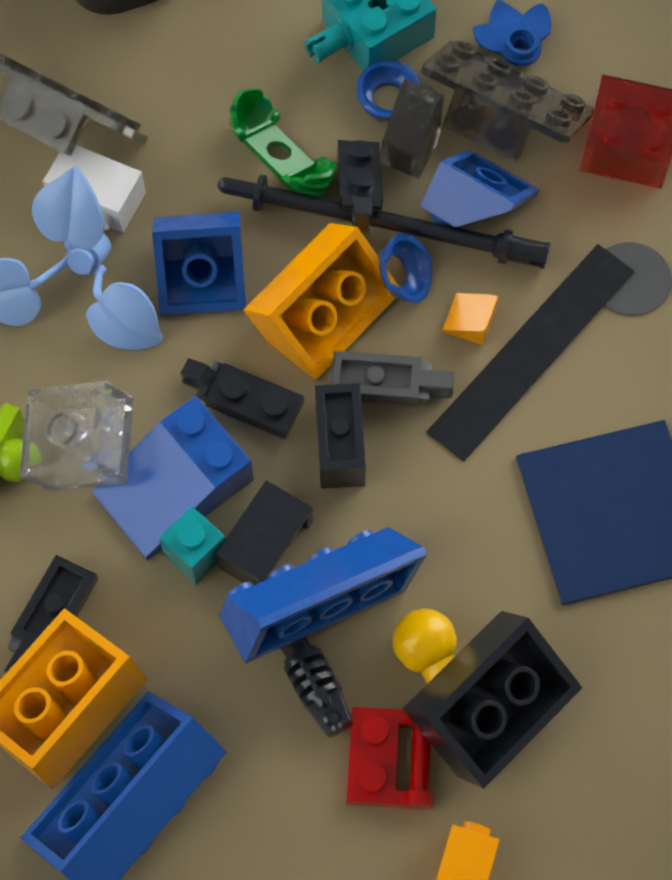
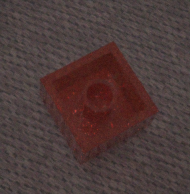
M602 74L580 171L662 189L672 156V89Z

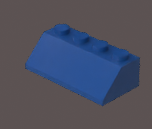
M390 527L376 533H372L371 530H365L352 537L346 546L333 550L332 547L323 548L314 553L308 559V562L294 568L292 564H287L274 570L268 576V579L256 585H253L251 582H245L234 587L227 593L219 617L246 664L405 592L426 558V550L422 545Z
M147 691L20 838L68 880H121V877L136 859L150 848L153 839L168 821L182 810L185 801L200 783L214 772L217 763L227 751L192 716Z

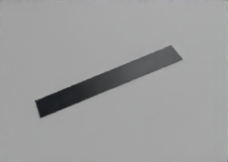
M597 244L426 433L464 462L635 270Z

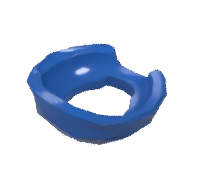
M392 60L376 61L367 66L360 74L357 83V98L366 113L378 120L400 119L410 112L415 105L419 92L422 89L421 81L415 71L404 62ZM392 85L399 88L409 98L407 104L401 110H385L374 103V92L381 86Z
M404 233L396 234L387 242L386 247L379 256V269L383 283L392 296L406 302L420 303L427 296L431 287L433 275L432 259L426 248L415 237ZM392 255L400 260L404 268L405 279L401 287L392 284L387 274L386 264Z

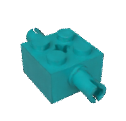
M322 0V21L328 28L312 38L304 40L305 49L310 58L313 57V61L319 64L323 59L345 48L364 71L367 66L376 61H396L433 39L437 9L430 0Z

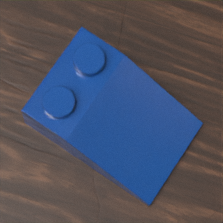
M195 395L161 420L97 485L92 493L143 557L148 560L162 549L159 537L191 506L205 517L254 480L252 461Z

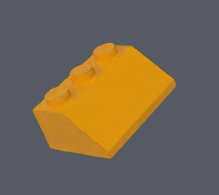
M329 223L243 311L270 345L312 379L317 380L333 364L334 352L345 351L397 297L392 296L386 289L379 269V257L359 228ZM387 270V274H388V277H389V279H390V282H391L392 284L398 286V284L396 283V281L393 279V277L391 276V274H390L389 271Z
M64 608L0 680V747L53 790L147 679L129 655Z

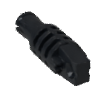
M307 637L282 647L281 650L286 657L284 670L305 710H308L323 732L331 738L351 727L354 722L342 687L322 650L315 645H310Z

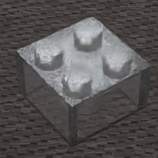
M107 381L28 390L19 477L48 491L127 484L134 398Z

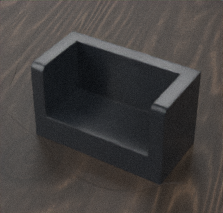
M360 383L315 385L320 487L325 489L365 486L366 462Z
M266 480L215 553L218 568L242 583L251 582L253 585L267 580V577L300 528L303 526L308 529L313 522L312 507Z

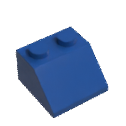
M240 212L154 217L152 238L160 315L243 310L246 307Z

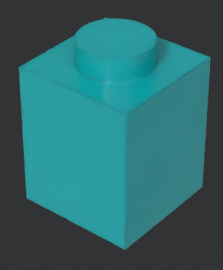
M191 506L159 537L164 556L196 585L217 565L215 553L224 542L225 536Z

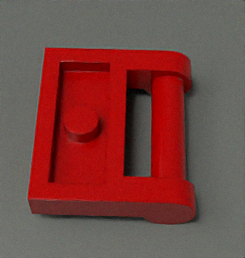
M352 707V720L354 724L351 726L346 805L432 809L434 793L429 791L430 742L403 710ZM399 728L413 729L410 790L406 791L395 790Z

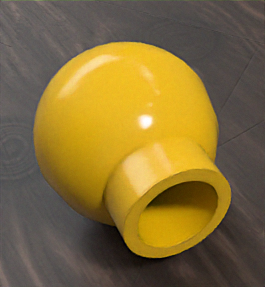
M422 608L407 613L399 620L393 632L392 645L394 653L400 662L411 671L421 673L428 684L455 657L457 637L453 624L445 615L433 609Z

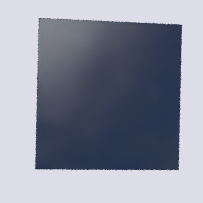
M665 420L516 455L518 467L561 605L672 579V439Z

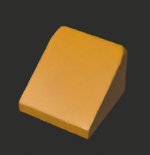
M456 293L442 333L483 346L496 312L499 297L491 294Z

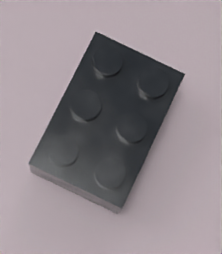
M500 611L402 709L458 778L484 789L583 687L528 617Z

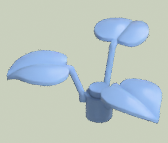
M78 166L70 168L63 175L44 186L37 193L32 204V216L39 231L49 240L64 241V247L68 249L67 255L45 273L31 281L28 270L21 261L12 258H0V322L11 326H22L33 321L41 309V299L34 288L41 286L61 270L69 267L74 273L79 275L95 274L93 295L98 301L88 308L86 318L90 328L99 339L113 347L125 350H142L160 344L164 337L159 328L155 308L148 296L133 284L123 282L110 284L102 292L103 275L107 271V268L102 263L111 253V243L103 233L104 219L91 185Z

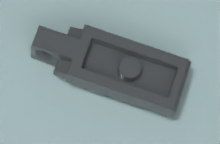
M336 351L333 355L330 385L360 383L361 400L418 405V403H429V397L452 398L454 372L432 370V364L422 362V357Z

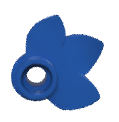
M497 0L491 10L489 24L474 26L473 35L478 45L484 50L501 54L505 61L511 65L525 67L535 63L540 57L541 42L551 33V16L543 3L533 6L522 15L504 1Z

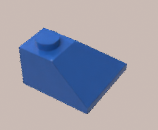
M468 149L440 162L420 207L430 212V217L435 222L458 227L512 211L537 197L540 189Z

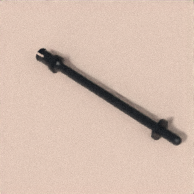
M259 175L257 183L223 177L217 183L218 190L221 193L253 200V211L259 212L264 203L352 222V211L339 210V201L268 186L267 175ZM384 211L372 212L370 226L491 252L494 258H498L497 263L501 264L512 261L539 267L544 270L550 242L545 243L514 236L513 231L506 229L504 233H498L493 236Z

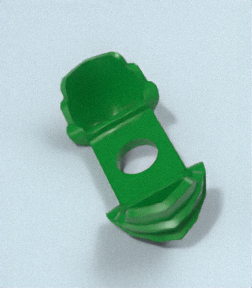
M250 88L241 90L234 97L230 108L229 124L235 136L279 178L283 185L302 194L311 196L323 195L333 180L337 164L334 161L327 160L324 156L312 161L275 125L280 120V112L273 109L270 98L263 96L261 89ZM273 145L281 146L288 151L290 157L285 160L275 159L269 155L267 148Z

